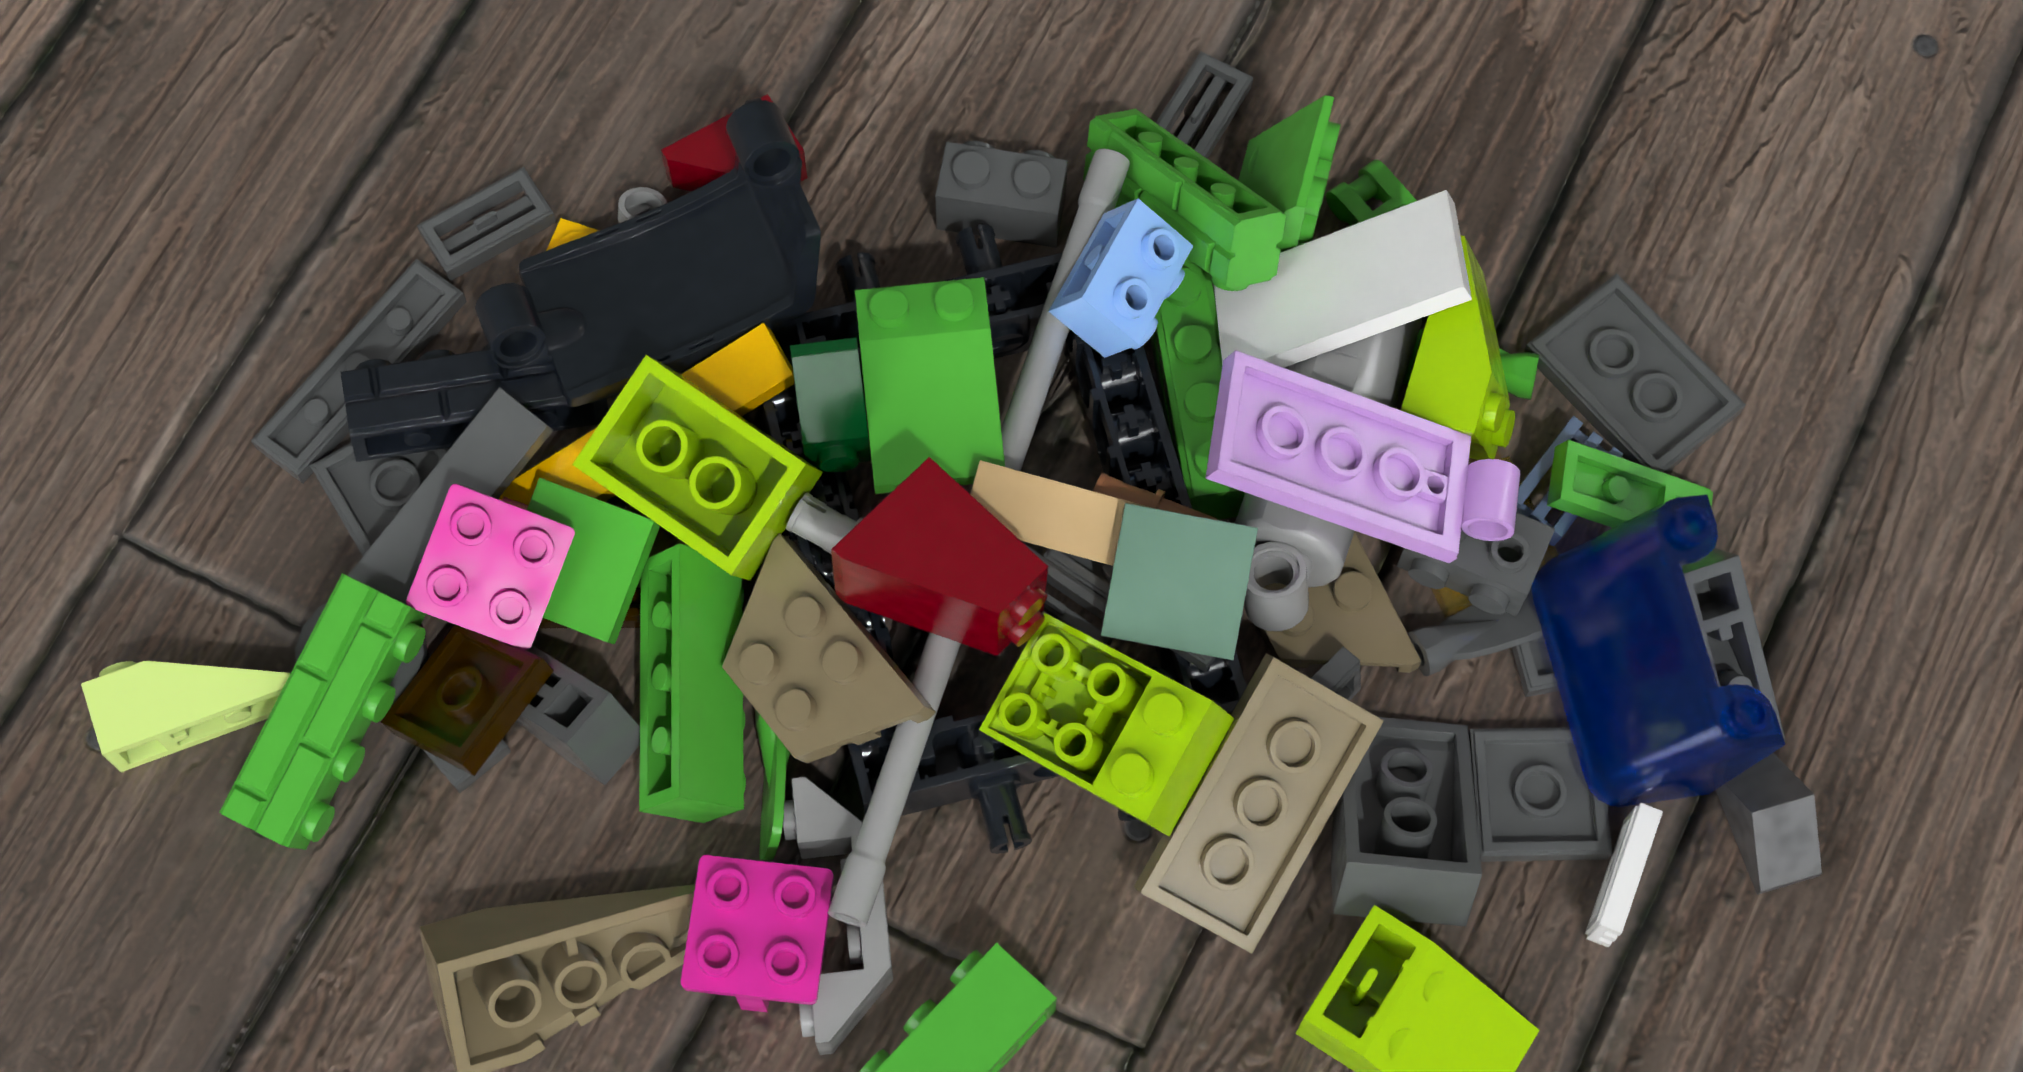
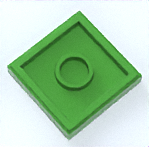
M539 478L527 510L569 525L575 530L574 538L543 618L604 642L615 644L660 525L644 516Z

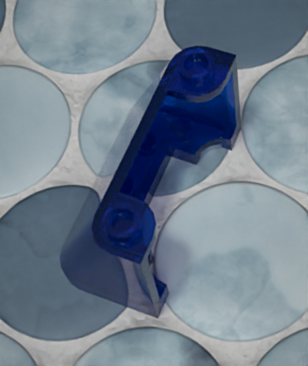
M1708 495L1678 497L1669 500L1553 557L1537 572L1531 586L1532 598L1584 779L1590 791L1600 801L1610 806L1623 807L1710 794L1786 745L1776 712L1770 700L1764 694L1749 685L1734 684L1718 687L1681 567V565L1701 561L1716 546L1718 539L1717 524Z

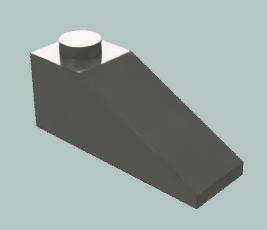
M1705 546L1650 564L1649 568L1664 626L1720 757L1729 759L1785 740L1739 555Z
M532 645L526 651L543 658L554 671L516 722L566 761L603 785H606L640 745V726L611 693Z

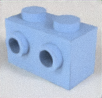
M1138 198L1110 210L1101 217L1048 312L1104 358L1130 348L1138 349L1155 332L1158 325L1155 315L1164 299L1169 297L1181 284L1185 276L1182 266L1194 245Z

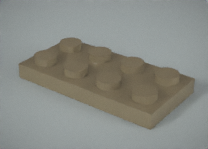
M1265 654L1233 710L1231 716L1235 719L1170 837L1163 834L1134 885V888L1143 895L1251 954L1384 721L1268 654Z

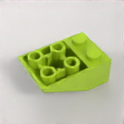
M1044 612V622L1029 639L979 730L1170 837L1235 718L1203 695Z
M1374 905L1304 1016L1295 1034L1354 1072H1515L1540 1030L1437 944Z

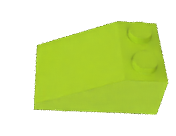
M1460 235L1472 300L1428 315L1401 411L1471 436L1469 458L1476 460L1495 459L1498 446L1506 448L1509 444L1515 423V411L1509 410L1510 400L1485 276L1465 236Z

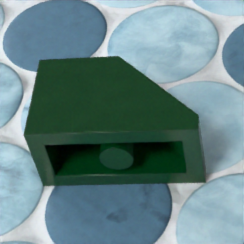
M857 338L790 345L805 460L816 468L820 467L825 472L848 471L855 468L859 462L871 461Z

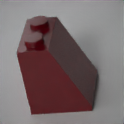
M930 457L831 549L835 593L845 603L996 656L1011 642L1017 647L1023 645L1035 634L1045 620V616L1041 612L1044 610V603L1048 597L1045 593L1048 565Z

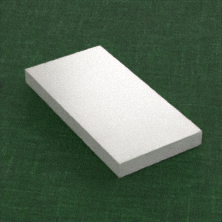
M1444 190L1281 252L1277 275L1269 281L1249 285L1241 291H1227L1214 285L1222 366L1223 360L1236 350L1285 368L1472 300L1455 203L1448 191Z

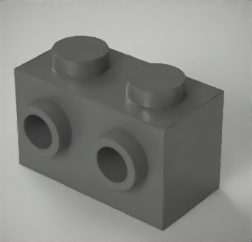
M967 141L963 144L946 142L935 195L937 229L959 233L965 228L972 227L973 234L980 236L977 225L986 224L993 227L995 238L1056 248L1066 198L1068 160L1057 159L1053 155L1040 150H1028L1023 153L998 150L980 141Z
M1516 512L1515 531L1511 538L1501 541H1483L1466 535L1461 528L1459 553L1456 560L1446 563L1404 548L1397 567L1407 570L1409 576L1423 586L1433 589L1447 587L1468 596L1469 601L1480 610L1497 615L1506 612L1517 617L1530 591L1555 528Z

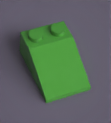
M984 277L855 290L875 494L892 492L928 457L936 462L959 485L974 483L980 460L1005 467Z

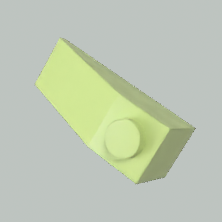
M125 661L104 668L99 673L98 678L81 683L101 753L120 772L266 720L291 673L157 661H142L139 663Z

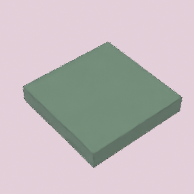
M1125 503L1100 635L1234 660L1258 528Z

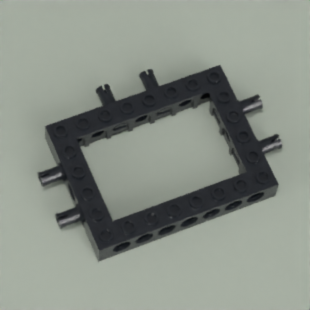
M986 224L977 225L980 238H978L980 249L977 248L972 227L965 228L956 235L955 240L960 248L967 275L943 281L984 277L994 359L1028 351L1062 253L1002 266L993 227ZM860 252L857 253L860 277L856 276L851 255L840 259L835 266L847 303L804 313L772 332L791 366L790 345L857 338L862 387L864 390L855 290L880 288V283L875 268L874 256L870 253ZM1069 330L1065 342L1103 472L1124 483L1155 494L1158 489L1165 491V499L1193 509L1144 347L1141 346L1135 350L1130 348L1104 358L1072 330ZM795 384L764 402L762 407L770 436L805 459ZM821 470L823 473L809 494L827 504L830 508L857 522L859 515L857 508H855L846 471L825 472ZM785 528L781 535L789 536L790 540L797 542L800 551L835 591L832 555ZM845 603L894 661L891 638L884 616ZM1155 646L1161 668H1149L1215 702L1228 714H1232L1247 688L1236 650L1234 660L1216 657L1207 671L1204 672L1171 649ZM988 713L958 721H953L952 716L937 719L933 722L901 816L971 798L979 799L990 841L989 848L991 853L1008 852L1005 824L1009 827L1014 850L1031 844L1032 837L1028 833L1016 789L1022 785L1060 775L981 732L979 728ZM897 725L881 730V737L860 745L847 744L865 814ZM1118 809L1117 813L1120 821L1136 820L1135 817Z

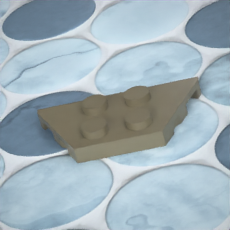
M1355 532L1340 576L1325 586L1308 588V611L1301 622L1293 628L1283 631H1267L1257 627L1271 656L1290 667L1308 668L1314 664L1325 665L1343 646L1360 660V665L1397 667V672L1410 673L1417 670L1421 664V659ZM1273 583L1266 585L1264 589L1279 590L1286 587V585Z
M779 534L772 541L722 668L792 756L802 762L810 763L835 754L843 745H860L881 737V730L908 720L916 723L929 720L936 711L847 605L836 595L832 587L795 543Z

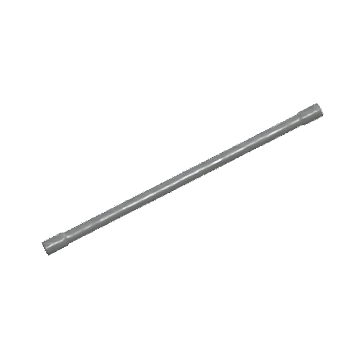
M1098 149L1095 151L1078 198L1079 208L1001 427L1005 467L1021 471L1070 330L1048 311L1104 213L1115 209L1130 166V161L1127 157L1117 151L1110 149ZM929 632L912 684L936 713L929 720L920 723L908 720L896 726L854 849L846 858L827 912L828 915L841 922L858 927L867 926L885 874V861L961 644L959 642Z

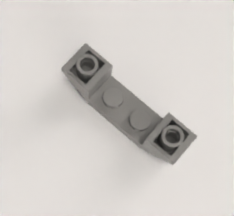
M806 777L792 778L793 799L785 800L783 828L785 840L797 839L802 859L850 854L854 849L863 822ZM846 858L840 859L841 872L843 870ZM883 880L867 926L858 927L847 924L850 964L863 963L864 969L821 974L817 1002L813 1005L799 1004L802 1036H815L819 1055L833 1054L893 981Z

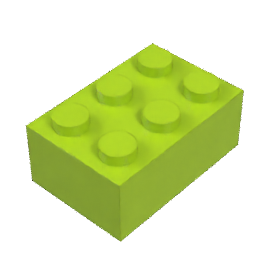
M645 355L572 464L730 575L747 580L752 579L766 558L772 541L779 534L783 533L795 507L805 493H810L823 473L682 375L648 355Z

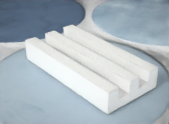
M1640 803L1624 819L1585 932L1587 935L1586 939L1609 947L1612 941L1614 942L1617 936L1622 934L1663 811Z

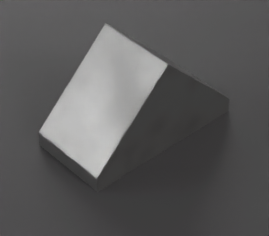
M1773 752L1718 767L1709 772L1757 895L1809 880L1822 874L1815 796Z

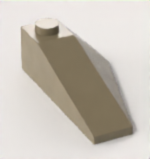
M695 884L485 908L420 926L429 981L455 1072H491L525 1062L546 1049L543 1044L545 1040L576 1021L582 1027L601 1015L597 1008L630 988L642 990L683 965Z

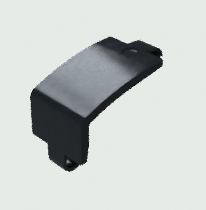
M757 98L746 100L744 105L731 114L726 124V131L735 151V165L730 172L686 195L632 219L526 258L519 264V275L523 285L505 283L491 287L482 293L476 302L475 310L494 362L500 367L514 369L552 361L567 404L570 407H577L619 395L645 355L667 365L677 373H681L694 367L762 323H765L773 331L807 312L815 300L821 230L800 185L802 160L799 149L780 108L775 103Z

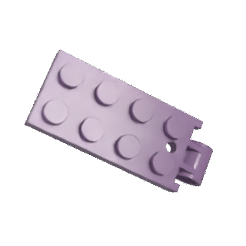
M1236 350L1223 360L1205 479L1446 563H1451L1457 559L1459 553L1461 528L1466 535L1483 541H1501L1513 536L1520 470L1514 464L1499 459H1482L1468 465L1471 436Z

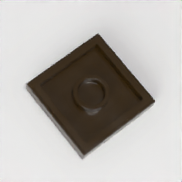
M455 624L387 712L381 723L392 734L475 776L554 670L543 658L520 647H515Z

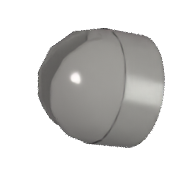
M636 187L629 189L619 198L618 222L621 223L667 204V201L661 193L651 188Z

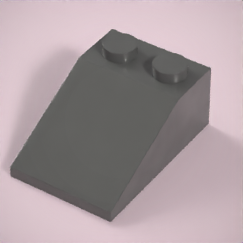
M1379 717L1384 721L1333 810L1331 849L1333 914L1367 917L1372 907L1376 905L1391 916L1402 921L1466 926L1482 877L1468 725Z

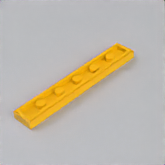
M765 323L757 326L681 374L684 378L740 416H744L795 384L793 368L773 332ZM596 428L515 478L499 499L502 500L505 496L529 506L539 478L604 502L616 496L572 465Z

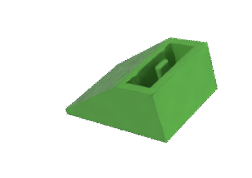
M1322 96L1249 140L1238 181L1286 214L1283 239L1276 245L1281 249L1280 253L1313 240L1341 124L1329 121L1334 97Z

